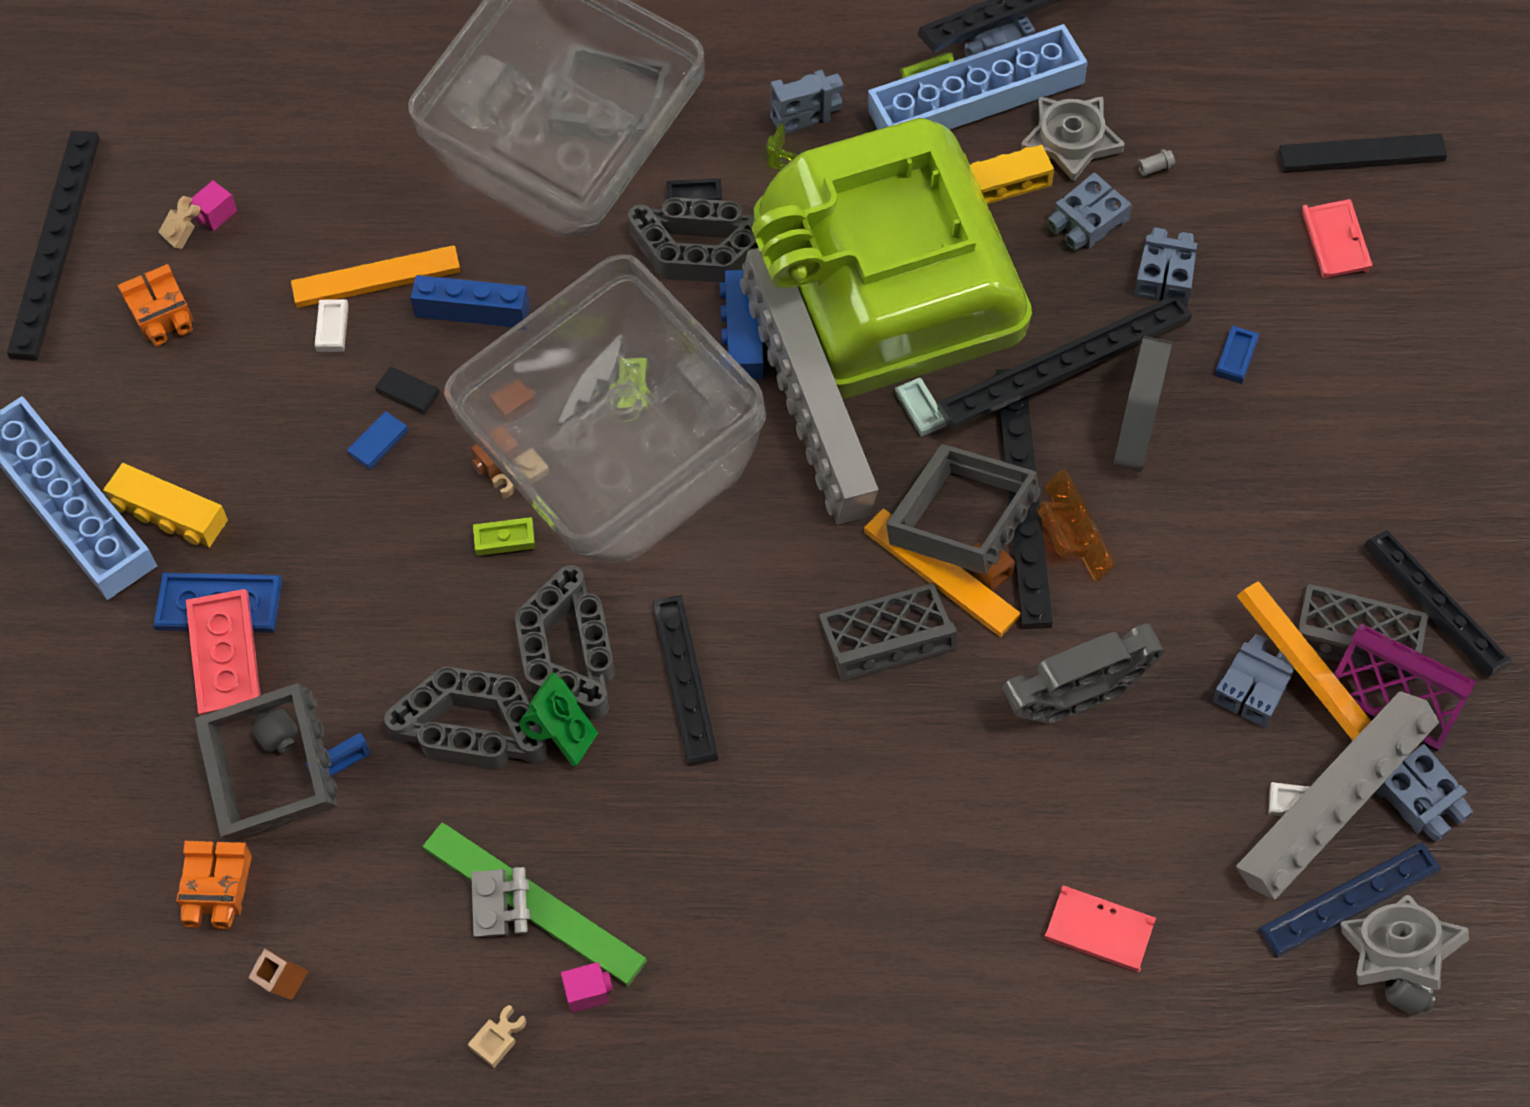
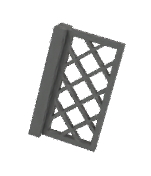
M934 583L819 614V621L836 662L837 673L841 682L957 650V630L954 623H950ZM930 595L933 600L929 607L915 603L917 598ZM893 604L904 606L900 615L886 610ZM910 609L924 614L919 623L905 618ZM864 612L876 615L871 623L857 618ZM882 617L895 622L890 631L877 626ZM929 617L940 620L943 624L933 628L924 626ZM842 620L847 622L842 631L831 628L828 622ZM853 625L866 630L861 639L848 634ZM900 625L914 630L912 634L904 636L895 634ZM872 633L885 637L883 642L875 644L866 642ZM843 641L856 645L854 650L840 653L838 648Z
M1307 584L1298 631L1320 658L1340 663L1354 635L1342 634L1336 629L1347 625L1355 634L1358 626L1354 621L1362 617L1371 625L1370 628L1389 638L1391 637L1384 629L1394 625L1402 635L1393 638V640L1399 643L1407 640L1415 651L1422 654L1428 620L1427 613ZM1311 596L1322 597L1328 604L1318 608L1311 600ZM1344 604L1353 605L1358 612L1348 615L1341 606ZM1334 610L1341 619L1330 623L1324 613ZM1376 611L1384 613L1388 620L1378 623L1371 613ZM1316 617L1324 627L1319 628L1307 625L1306 621ZM1405 619L1419 622V627L1409 631L1401 621ZM1356 646L1352 654L1355 667L1372 664L1369 653ZM1375 656L1377 662L1383 660V659H1381V658ZM1391 663L1379 666L1382 674L1401 678L1397 666ZM1404 670L1405 676L1412 675Z

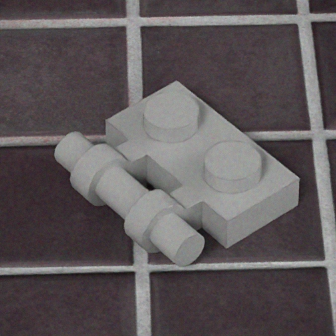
M525 867L512 868L513 880L508 882L506 881V870L503 869L471 872L474 937L508 935V922H514L516 934L528 933L527 920H530V909H527L526 891H529V880H526ZM507 893H513L514 910L508 911Z

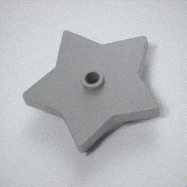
M1040 96L1038 98L1039 125L1021 143V150L1027 147L1042 145L1048 158L1053 159L1072 181L1078 178L1092 159L1122 153L1125 145L1105 125L1103 97L1087 101L1078 99L1056 101Z
M1410 895L1404 896L1396 904L1376 909L1366 918L1341 922L1342 934L1360 953L1357 968V982L1359 985L1401 978L1439 990L1441 987L1442 960L1469 940L1468 928L1439 921L1431 911L1419 906Z

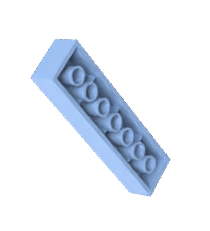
M1063 24L868 90V113L877 129L916 118H924L940 123L950 130L1037 100L1040 96L1046 97L1084 84L1088 62Z
M21 396L1 409L0 468L106 600H109L156 568L157 564L147 546L25 398Z

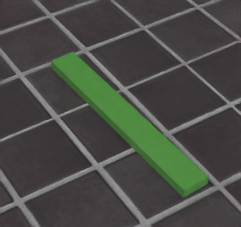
M443 822L422 846L425 852L471 883V872L498 869L506 870L507 882L513 880L512 868ZM529 880V891H526L527 909H530V920L528 921L590 963L599 962L602 971H608L611 977L628 987L646 964V958ZM507 893V907L514 910L513 893Z

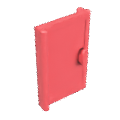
M1351 199L1308 207V205L1302 207V214L1323 279L1364 271V273L1370 272L1373 265Z
M1063 885L1044 939L1138 973L1141 970L1140 965L1156 918Z

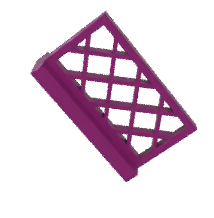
M1364 624L1357 628L1334 674L1338 680L1340 677L1353 674L1358 690L1349 694L1352 697L1360 695L1361 700L1355 697L1353 699L1363 711L1374 717L1390 702L1386 689L1387 686L1402 682L1406 693L1412 695L1407 681L1418 677L1426 681L1429 693L1416 697L1422 699L1432 698L1437 712L1435 716L1439 718L1443 731L1438 740L1427 735L1422 741L1438 750L1441 749L1476 683L1475 680ZM1356 646L1369 653L1372 664L1358 668L1355 667L1352 654ZM1375 656H1377V657H1379V658H1381V659H1383V660L1377 662ZM1347 663H1349L1351 670L1344 671ZM1388 663L1397 666L1401 678L1384 683L1379 666ZM1374 668L1379 684L1363 689L1357 672ZM1404 670L1412 675L1405 676ZM1432 685H1434V686L1440 688V690L1434 691V688H1433ZM1381 688L1386 705L1375 708L1368 704L1365 693ZM1448 692L1460 698L1454 709L1441 712L1436 695ZM1451 714L1446 724L1443 716Z

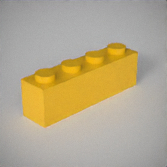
M1042 145L1027 147L1021 151L1002 154L996 158L974 162L970 165L987 204L1050 187L1053 182L1054 168Z
M125 463L120 465L103 489L107 499L118 512H129L139 521L146 524L149 522L154 523L168 534L177 533L193 545L200 543L210 548L228 521L222 505Z

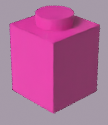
M211 181L191 198L190 205L201 207L200 213L194 217V220L201 226L205 224L213 231L237 212L232 194L215 181Z
M599 962L561 972L571 1013L609 1003L607 992L612 991L613 987L609 972L602 973Z

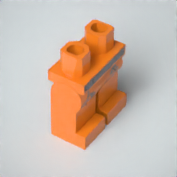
M168 264L145 273L156 300H153L141 275L118 285L124 301L146 341L150 340L154 346L166 343L168 340L166 333L174 329L177 330L179 335H185L193 330L191 323L193 318Z
M185 841L183 849L185 860L176 900L181 908V922L186 928L201 927L202 915L210 914L212 915L211 924L214 928L230 929L234 915L241 916V903L252 858L246 843L217 842L215 846L214 842Z

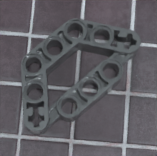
M670 198L663 203L662 210L650 209L646 205L638 204L628 211L631 237L657 273L665 279L725 282V271L743 270L742 265L746 262L747 251L759 248L752 232L753 215H742L741 207L736 202ZM669 233L725 237L726 239L720 245L675 243Z
M1148 336L1143 337L1113 466L1138 472L1143 471L1173 342Z
M567 565L551 577L515 614L523 669L528 689L533 695L538 692L549 674L555 672L558 678H562L567 686L573 687L570 691L578 700L577 704L587 718L595 720L604 717L608 713L609 702L605 684L613 679L615 668L601 600L596 595L587 594L583 571L575 565ZM548 602H556L553 606H545ZM574 607L588 677L556 665L550 659L546 634ZM589 610L596 611L594 614L591 615L584 614L586 611ZM528 622L536 623L535 625L530 627L524 626ZM592 637H601L598 641H589ZM534 648H539V649H541V650H540L539 652H537V653H529V651H530L531 649H534ZM598 663L607 664L603 668L594 667ZM538 675L546 676L542 680H534Z
M1142 624L1132 629L1122 639L1117 632H1111L1049 657L1037 666L1038 676H1016L1004 683L1001 690L1016 717L1052 724L1056 722L1055 719L1060 721L1120 696L1165 654V650L1151 625Z
M442 667L389 708L384 717L392 740L397 743H420L423 754L428 759L486 769H500L508 763L509 757L524 759L530 764H537L544 761L548 756L549 750L546 739H532L536 745L532 747L528 743V736L520 728V723L514 722L518 717H523L529 708V701L519 682L512 676L454 667ZM447 683H454L451 688H442ZM476 688H485L480 693H472ZM507 692L514 693V695L509 698L502 697V695ZM424 702L431 703L425 708H419V705ZM453 706L498 712L501 714L512 737L503 736L496 731L434 721ZM532 722L528 727L534 733H541L542 731L541 727L535 722ZM433 738H439V739H440V740H439L437 743H435V744H427V742H428L430 739H433ZM462 743H470L465 749L457 748ZM493 747L501 748L497 753H487Z

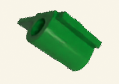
M554 672L549 674L529 703V708L520 720V728L528 737L535 740L552 738L570 764L576 766L598 732L577 704L578 700L563 679L558 678ZM532 722H535L541 727L542 731L541 733H534L528 727Z

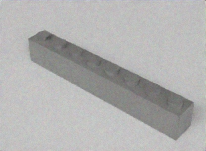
M1401 691L1394 696L1238 863L1236 868L1249 888L1271 899H1277L1439 723L1427 700Z

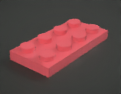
M242 589L186 600L198 714L202 716L261 696L247 590Z

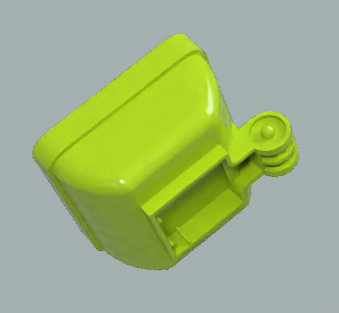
M916 118L802 152L773 178L764 195L757 201L754 207L752 232L772 283L780 289L798 287L842 399L1010 348L1018 344L1026 335L1032 315L1029 299L965 153L962 151L956 136L940 123L924 118Z

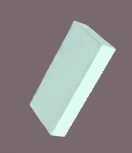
M921 377L895 388L896 397L921 437L947 426V422L937 409V403Z

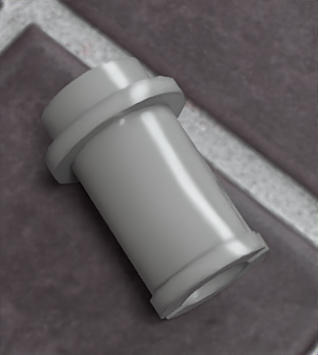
M1163 149L1159 154L1138 160L1139 170L1142 176H1147L1163 169L1169 171L1172 166H1175L1174 155L1171 150L1166 151Z

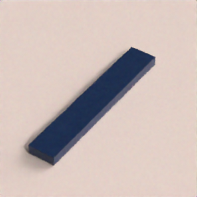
M1422 842L1260 927L1259 932L1275 957L1279 958L1341 925L1342 921L1350 920L1439 873L1441 867Z

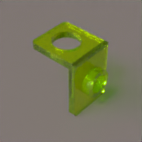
M781 123L775 135L769 137L766 148L769 167L779 170L786 166V164L779 160L780 157H785L792 161L798 156V154L781 150L785 140L784 124Z

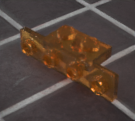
M1060 470L1046 484V490L1053 502H1043L1036 510L1060 556L1082 558L1093 580L1100 581L1116 566V562L1068 471Z

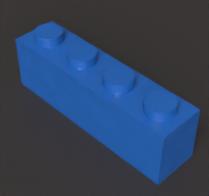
M743 270L725 271V282H720V299H726V305H721V322H727V328L722 329V346L728 345V352H722L723 369H729V380L763 379V349L758 333L759 324L756 318H752L749 311V298L747 295H743L740 288V278H743Z
M416 275L410 297L414 314L417 318L523 329L526 327L530 309L527 286Z

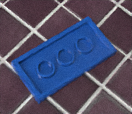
M162 573L153 626L155 630L189 631L186 600L246 589L249 594L253 632L275 633L282 577L281 575Z

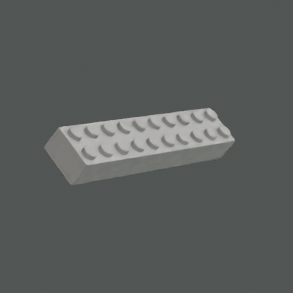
M759 248L748 250L746 262L742 265L743 278H740V288L743 295H747L749 298V311L752 318H756L758 321L760 340L762 343L766 342L769 363L772 367L775 366L778 373V386L781 391H785L788 398L786 400L787 409L791 416H795L797 435L800 440H804L807 447V461L809 465H814L816 470L815 479L820 491L823 490L825 493L827 512L830 516L834 517L837 525L870 517L879 489L798 287L789 289L775 287Z

